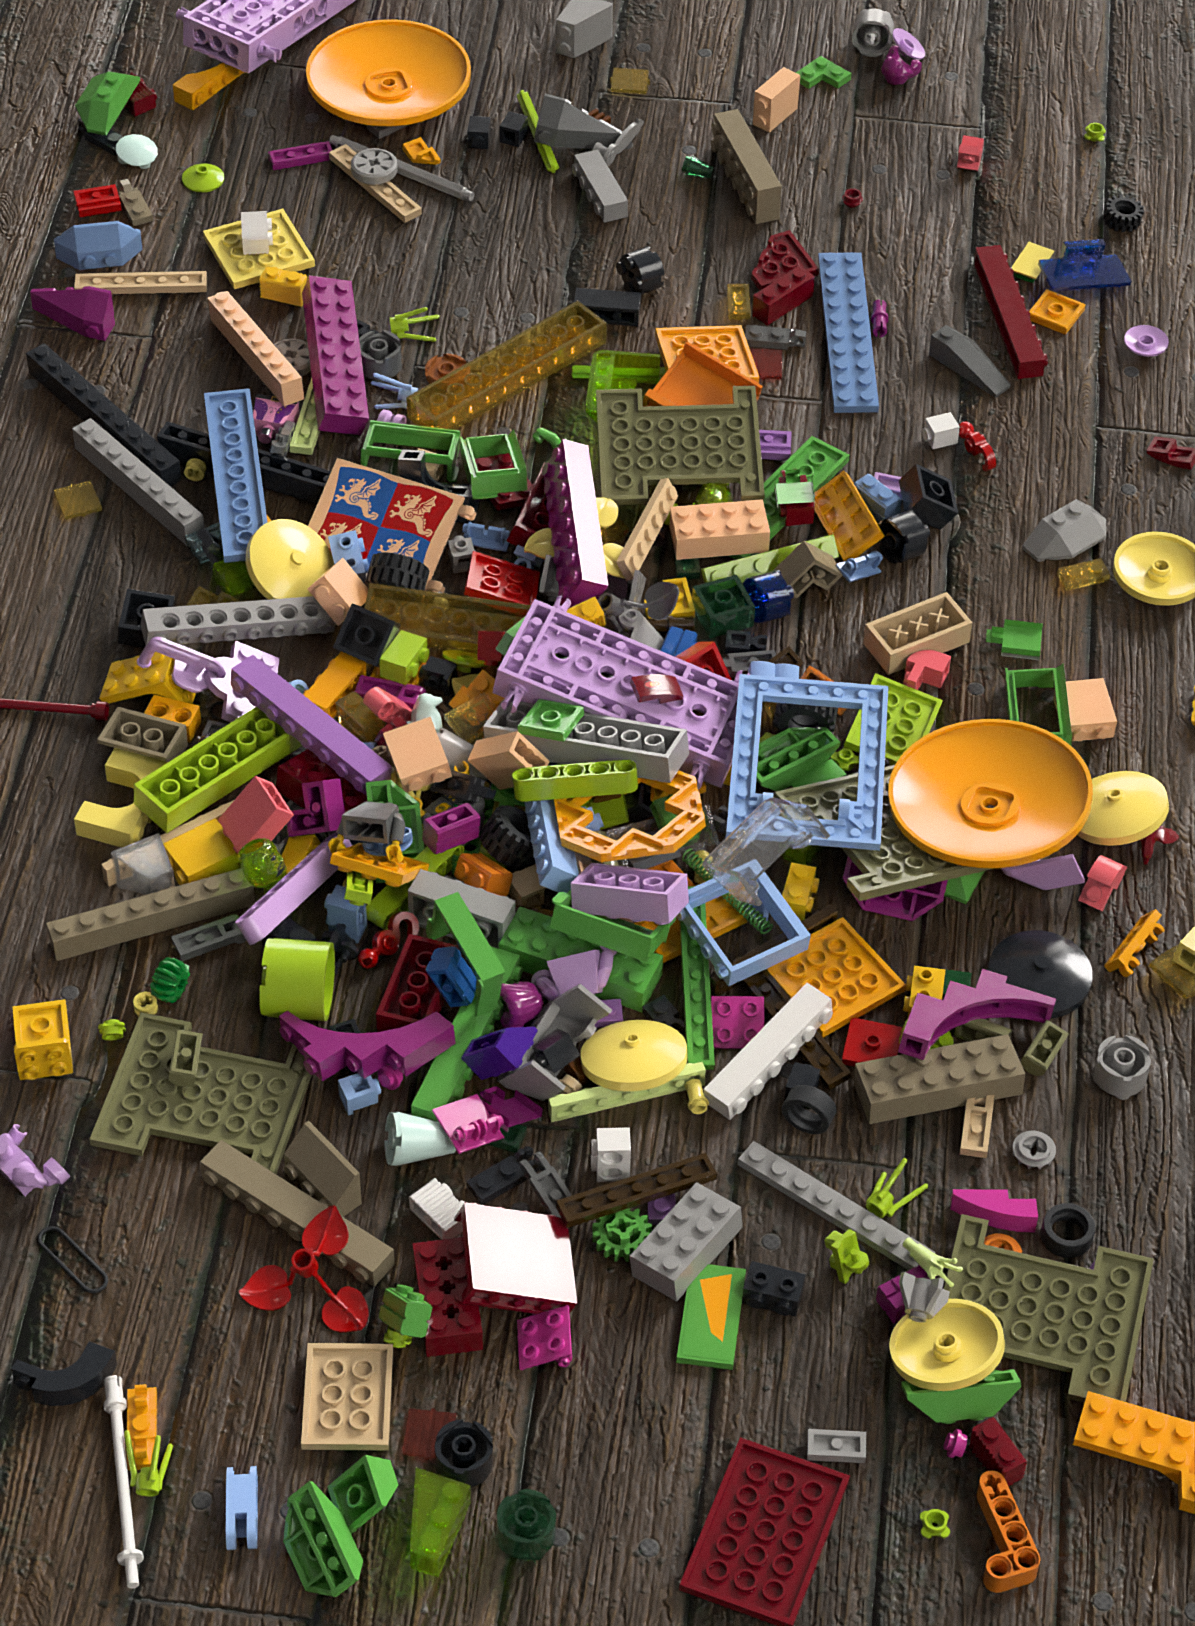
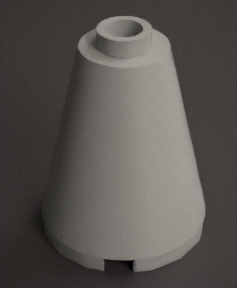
M440 728V733L437 732V735L448 760L450 770L454 771V766H456L459 772H464L466 769L462 761H466L470 769L469 775L487 781L488 779L468 761L474 745L447 729Z

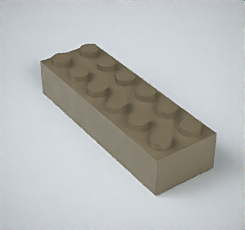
M738 109L715 113L714 123L711 124L713 132L711 149L713 152H716L719 164L725 168V174L727 177H730L733 189L737 190L741 203L745 204L748 216L752 217L755 224L778 220L780 217L782 185Z
M1008 1034L929 1049L924 1060L902 1054L855 1063L854 1086L869 1124L966 1106L967 1099L975 1098L976 1100L984 1098L986 1095H995L994 1100L1022 1095L1025 1080L1024 1069Z

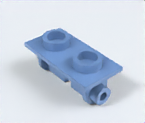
M472 522L464 523L463 537H471L473 546L507 551L509 542L506 540L510 531H507L506 528L489 526L488 530H485V525Z
M872 551L869 555L849 558L847 561L837 563L836 567L850 583L881 573L882 571L878 568V565L883 557L880 552Z

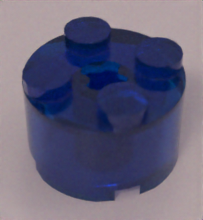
M779 570L747 578L742 586L743 598L747 597L749 604L745 605V608L754 622L762 623L790 615L791 599L794 597V591L791 585L786 584Z

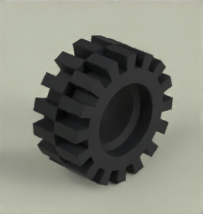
M1118 195V198L1112 196V199L1109 198L1106 203L1103 216L1104 223L1106 225L1109 224L1108 227L1110 229L1114 227V231L1118 232L1121 229V232H1125L1127 229L1131 232L1140 226L1144 207L1140 201L1135 202L1136 198L1132 197V199H1129V195H1126L1125 198L1122 195Z

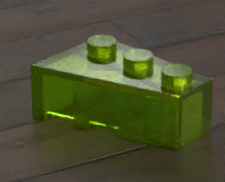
M417 1467L415 1469L410 1565L414 1570L439 1577L471 1504V1487L468 1484Z

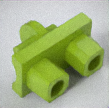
M849 1229L844 1234L833 1231L825 1238L826 1248L832 1250L833 1253L829 1259L830 1267L837 1270L840 1282L846 1284L851 1274L854 1272L861 1274L868 1267V1256L865 1252L860 1251L855 1231Z

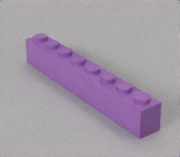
M252 654L231 668L230 685L237 693H241L253 706L263 711L270 720H274L287 734L295 737L304 748L311 750L323 763H327L340 777H344L357 791L367 796L366 782L391 780L392 766L255 655Z

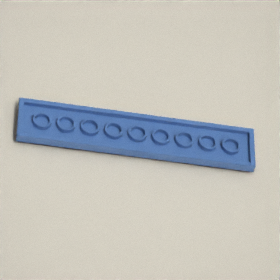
M853 252L818 253L834 413L878 412L879 401L862 254Z
M250 389L204 393L224 563L246 561V548L250 538L261 526L267 523Z

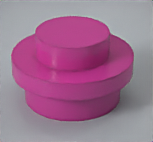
M386 1064L378 1070V1079L383 1087L395 1090L400 1086L403 1074L398 1069L394 1070L390 1064Z
M955 1429L953 1433H948L944 1442V1449L947 1450V1456L950 1458L955 1456L962 1457L967 1445L968 1437L962 1434V1431L959 1429Z

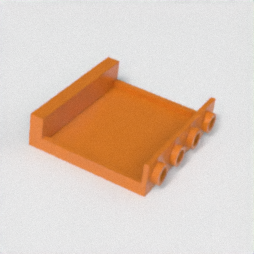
M686 341L683 351L654 389H649L643 399V407L733 404V386H755L756 399L758 401L763 386L754 379L743 375L737 369L721 362L717 357L709 355L698 346Z

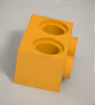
M153 695L144 712L147 715L185 724L188 743H191L201 724L200 706L158 695Z

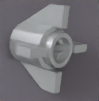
M901 1272L899 1286L905 1305V1313L910 1315L909 1319L924 1323L926 1319H932L948 1302L950 1291L943 1289L944 1279L940 1277L931 1280L916 1278L911 1274Z

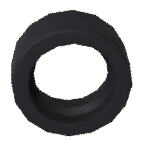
M798 1085L789 1092L782 1106V1113L785 1119L800 1131L809 1134H821L826 1132L836 1114V1105L825 1092L818 1088ZM802 1106H806L814 1110L817 1114L807 1111Z
M1070 1203L1055 1205L1046 1212L1043 1219L1041 1240L1045 1247L1055 1255L1063 1258L1081 1256L1091 1247L1095 1234V1221L1091 1214L1081 1206ZM1059 1221L1074 1222L1083 1229L1084 1236L1075 1241L1064 1240L1053 1232L1052 1225Z

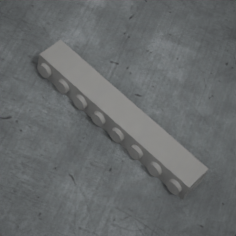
M91 418L72 428L75 449L186 546L199 539L197 533L204 528L203 514Z

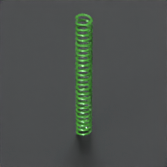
M692 848L684 852L683 862H686L703 880L708 881L716 875L719 876V873H715L716 871L712 870L709 864H705V861H702L699 855H695V851L692 852ZM736 889L722 895L723 899H726L740 915H743L747 921H750V924L757 928V931H760L761 934L771 931L773 924H770L769 920L766 921V917H763V914H759L760 912L756 911L753 905H749V901L746 902V898L742 899V895H739Z

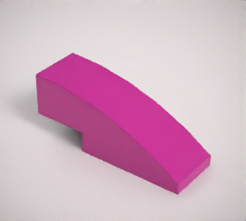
M953 1189L950 1209L956 1213L989 1220L988 1226L1035 1233L1038 1221L1036 1199H1009L1008 1190Z

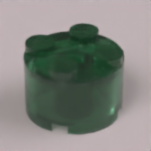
M524 1489L519 1490L517 1494L510 1497L508 1495L502 1500L497 1510V1538L502 1551L517 1559L537 1561L543 1558L544 1554L551 1549L556 1538V1512L546 1495L536 1490Z

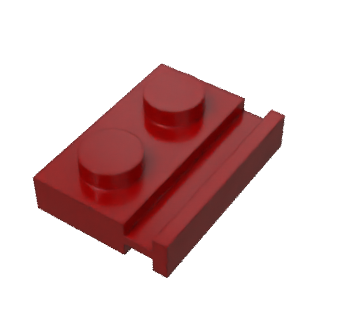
M116 184L74 191L79 217L122 211Z

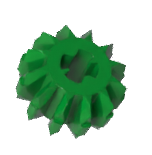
M169 957L159 962V966L155 969L152 983L150 984L151 995L166 1003H174L179 1000L188 984L187 981L190 976L189 966L178 959Z

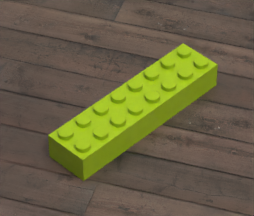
M255 707L135 783L134 804L162 830L169 833L300 748L302 744L295 737L287 734L274 720H270L258 707Z

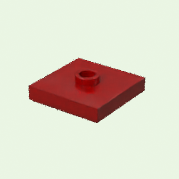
M852 1018L842 1062L844 1065L855 1067V1063L897 1056L902 1027Z

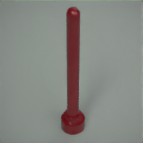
M0 698V708L91 715V718H95L97 721H107L109 716V703L105 701H97L92 703V705Z

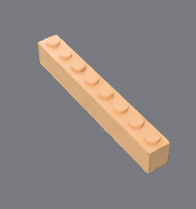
M228 291L219 292L214 296L208 297L211 321L281 404L287 406L304 400L302 377Z

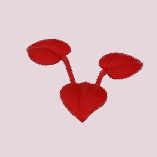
M332 1205L324 1209L306 1226L302 1235V1244L305 1249H299L293 1254L291 1259L293 1266L290 1267L289 1279L281 1267L276 1265L264 1266L251 1276L246 1285L239 1291L240 1296L255 1308L265 1311L278 1310L284 1307L291 1299V1292L287 1286L293 1284L296 1273L303 1278L313 1276L332 1299L326 1302L322 1308V1319L326 1326L340 1333L360 1331L365 1328L369 1311L362 1293L353 1287L345 1286L335 1295L317 1272L319 1266L315 1257H319L321 1252L327 1256L336 1255L348 1243L349 1231L337 1207Z

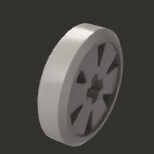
M365 149L355 154L351 160L353 177L365 184L376 185L386 183L397 174L396 157L384 149Z
M292 338L280 340L273 344L300 376H304L311 371L308 342Z

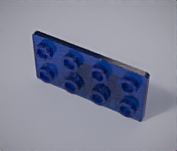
M1103 239L1064 241L1057 259H1043L1038 262L1052 291L1130 286L1132 281L1118 255H1103L1106 246Z

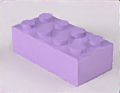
M591 863L571 882L572 908L590 915L606 916L609 919L627 918L633 922L652 921L658 925L669 924L689 903L687 874Z

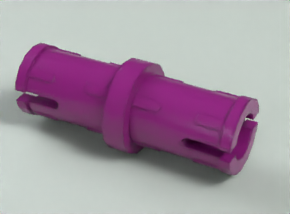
M880 299L875 300L872 305L871 322L873 324V334L876 337L878 336V331L879 337H884L887 334V304L882 300L881 306Z

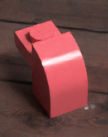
M963 135L958 151L957 168L978 171L983 152L984 138Z
M921 650L911 654L906 660L903 685L919 690L923 682L941 688L949 673L951 656L934 650Z
M1099 856L1087 875L1088 880L1078 901L1103 911L1112 890H1117L1127 867L1105 856Z

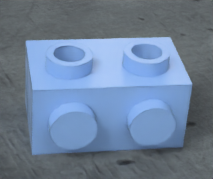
M356 530L328 536L334 564L344 558L364 583L367 577L366 573L369 570V564L367 559L362 558L361 552L365 551L363 538L357 537Z

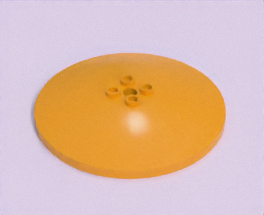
M374 20L343 28L320 42L308 59L306 78L313 98L330 113L348 121L365 125L402 126L431 119L453 107L464 96L469 87L471 66L469 57L461 44L452 36L435 27L407 20Z
M979 719L942 727L912 744L901 755L893 768L889 780L888 796L890 811L896 825L904 836L921 850L941 860L957 865L976 868H1005L1024 865L1047 857L1060 850L1076 837L1085 825L1091 811L1093 784L1088 767L1082 757L1067 742L1053 733L1018 721ZM989 805L996 806L994 808H986Z

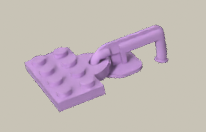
M162 637L150 639L137 659L139 667L148 668L151 665L150 659L155 652L173 658L172 679L175 684L193 693L210 689L217 697L224 700L221 719L233 722L255 708L241 693H237L230 685L231 668L252 654L276 673H278L279 665L278 657L237 641L231 647L230 658L218 657L215 659Z

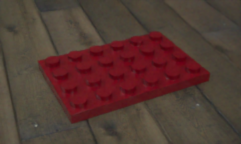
M740 1437L679 1584V1590L777 1626H794L848 1486L850 1475Z

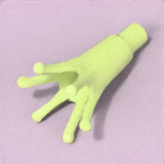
M907 1238L903 1242V1247L910 1252V1256L926 1271L930 1280L935 1279V1276H939L944 1279L949 1287L952 1288L954 1286V1283L943 1273V1268L962 1272V1267L949 1264H956L958 1262L956 1258L948 1259L938 1256L923 1245L915 1243L911 1238Z

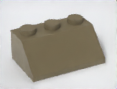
M121 707L116 708L97 739L99 744L170 762L184 753L188 746L185 724Z
M310 1121L304 1123L284 1153V1171L291 1180L295 1179L300 1184L304 1193L326 1207L335 1205L343 1217L362 1204L360 1173Z

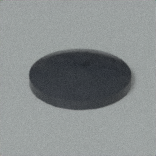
M1023 931L1007 937L993 950L988 965V971L1008 976L1007 984L1056 998L1051 1018L1062 1017L1079 1008L1088 997L1092 983L1091 964L1081 948L1066 937L1048 931Z

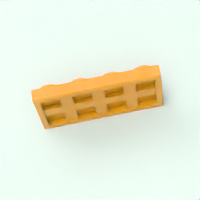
M844 470L815 492V512L829 535L834 534L837 550L844 561H847L849 558H857L884 537L882 530L856 486Z
M723 896L705 903L707 930L713 939L748 922L726 899H723ZM677 917L676 921L670 926L666 943L662 942L654 951V953L663 955V963L681 955L680 923ZM652 921L634 923L653 931L658 926V924Z

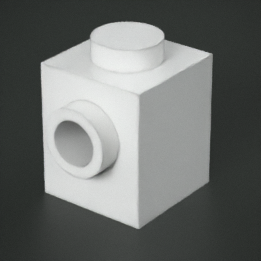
M951 412L926 418L922 434L924 440L928 441L931 448L937 449L958 444L960 427Z

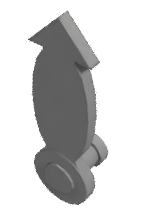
M636 118V121L621 133L615 144H611L607 148L597 142L592 151L598 150L607 166H610L616 155L622 152L635 136L637 137L644 121Z

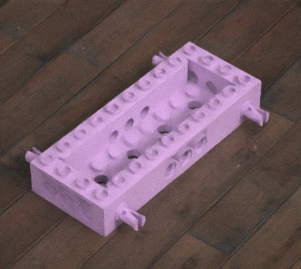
M207 0L192 11L181 7V10L178 9L176 12V19L183 21V45L224 62L226 65L240 69L242 72L250 73L269 59L273 62H276V59L280 60L282 50L356 0Z
M562 596L556 598L553 606L534 599L497 670L492 693L505 698L501 707L506 710L510 703H513L511 713H515L520 702L535 704L538 699L582 706L586 713L687 729L689 755L679 771L695 776L698 790L701 788L703 781L721 788L732 765L739 675L742 674L743 670H739L736 673L734 681L567 613L568 608L571 606V601L568 598L562 606H560ZM555 654H561L567 658L560 659ZM603 672V673L609 674V675H611V676H613V677H611V678H606V677H603V676L601 675V673ZM651 674L675 676L684 697L682 700L662 704L659 703L658 699L638 703L630 684L631 677ZM696 710L698 712L703 713L704 715L697 716L692 711Z

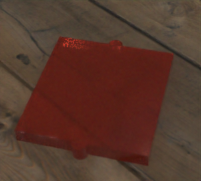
M750 349L759 377L762 380L782 379V350Z
M434 1408L431 1410L409 1409L402 1454L423 1457L424 1460L435 1458L434 1446L437 1434L443 1426L456 1420L457 1413L439 1412Z

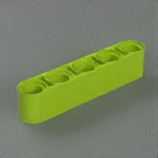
M632 760L527 767L517 769L512 774L514 796L518 801L523 802L626 794L638 789L637 766Z
M458 845L443 853L434 854L427 846L415 860L429 863V872H435L444 877L452 869L453 855L459 856L464 854V847ZM414 880L400 885V887L387 885L366 906L367 920L383 930H388V921L393 914L409 912L408 890Z

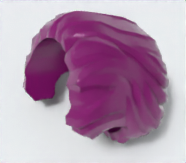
M897 45L889 49L881 67L885 80L892 85L904 84L908 79L919 74L922 69V63L917 59L911 61V66L906 64L900 58L898 53L899 46Z
M522 981L514 984L502 983L500 996L503 997L509 1011L504 1012L500 1019L504 1028L523 1027L527 1022L539 1015L543 1007V998L534 984Z

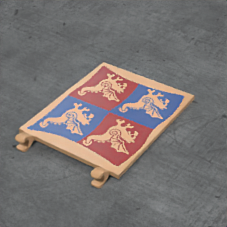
M337 458L308 527L324 540L330 552L328 536L356 530L357 537L363 538L365 551L361 552L362 558L368 560L369 566L373 554L383 552L401 554L420 561L430 570L424 595L426 590L437 594L439 591L444 593L445 587L441 582L431 579L458 515L473 521L476 517V512L473 507L463 505L465 500L463 496Z

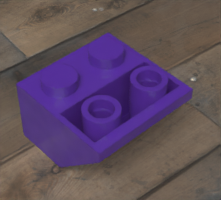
M511 1027L472 1039L461 1059L481 1080L492 1076L497 1077L501 1073L514 1071L521 1066L522 1058L533 1045V1039L538 1030L536 1027Z

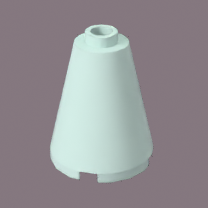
M397 1111L389 1112L385 1125V1131H389L388 1140H384L385 1156L388 1165L398 1166L455 1153V1147L439 1122Z

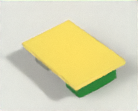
M1028 242L1012 266L1014 276L1034 283L1054 254V251Z

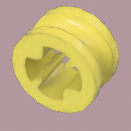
M196 458L188 460L184 470L185 476L192 481L202 480L207 469L206 464Z
M141 992L134 997L133 1004L137 1016H140L141 1012L152 1015L157 1013V999L151 995V992Z

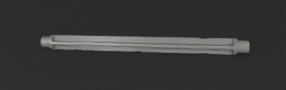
M332 135L329 140L330 144L336 148L346 144L356 153L370 149L342 136ZM397 159L398 174L459 199L473 200L474 192L469 191L468 188Z

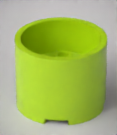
M268 938L262 958V985H260L261 1015L279 1018L281 1014L289 1011L301 1020L327 1021L334 988V944L332 942Z

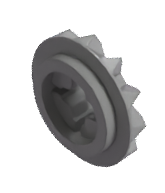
M1023 1132L1013 1142V1156L1018 1159L1019 1164L1027 1165L1028 1169L1031 1167L1041 1169L1044 1165L1050 1166L1055 1158L1056 1146L1053 1140L1042 1132ZM1034 1144H1037V1153L1031 1156L1030 1150L1034 1147Z

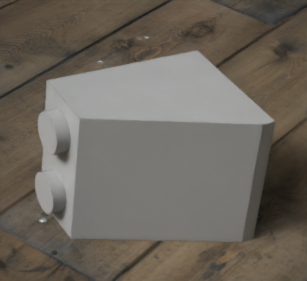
M570 0L556 19V53L576 58L611 39L613 3L603 0Z

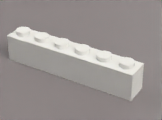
M806 983L704 1088V1095L708 1099L709 1106L729 1120L736 1113L740 1114L745 1109L747 1102L763 1090L764 1084L771 1077L774 1078L778 1075L784 1063L796 1056L799 1048L814 1037L816 1030L822 1024L829 1022L833 1015L832 999L809 983Z

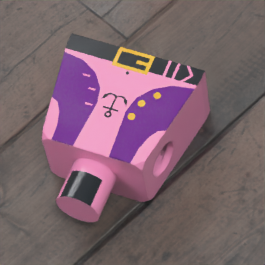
M256 395L253 418L255 433L261 443L268 444L272 438L275 439L279 428L284 427L286 421L297 423L299 418V401L283 406L274 396Z

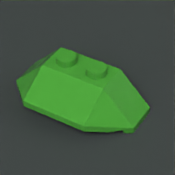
M108 71L92 77L75 104L87 132L101 135L108 134L140 81L139 76Z
M809 727L788 728L759 743L756 781L761 786L774 791L784 790L791 786V783L801 775L827 761L838 749L841 742L826 727H818V729Z
M392 780L366 782L367 801L378 803L390 802L398 806L399 813L403 816L405 827H409L412 830L413 836L411 846L403 851L402 854L405 857L415 859L424 850L419 802ZM376 878V884L385 883V880Z
M1014 1369L994 1370L986 1378L971 1386L951 1391L923 1389L908 1381H902V1389L907 1399L935 1422L952 1424L957 1420L970 1419L979 1421L985 1417H993L1021 1388V1381Z
M309 1481L288 1497L287 1507L289 1509L285 1520L283 1542L305 1591L337 1597L359 1580L363 1559L341 1512L314 1482Z

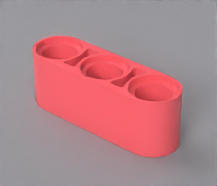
M374 687L365 694L363 703L384 722L389 724L398 716H401L405 722L411 721L412 709L397 697L379 687Z

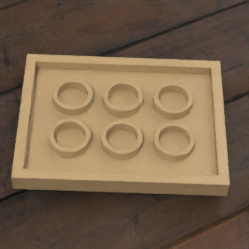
M307 1344L301 1436L302 1450H389L393 1344Z

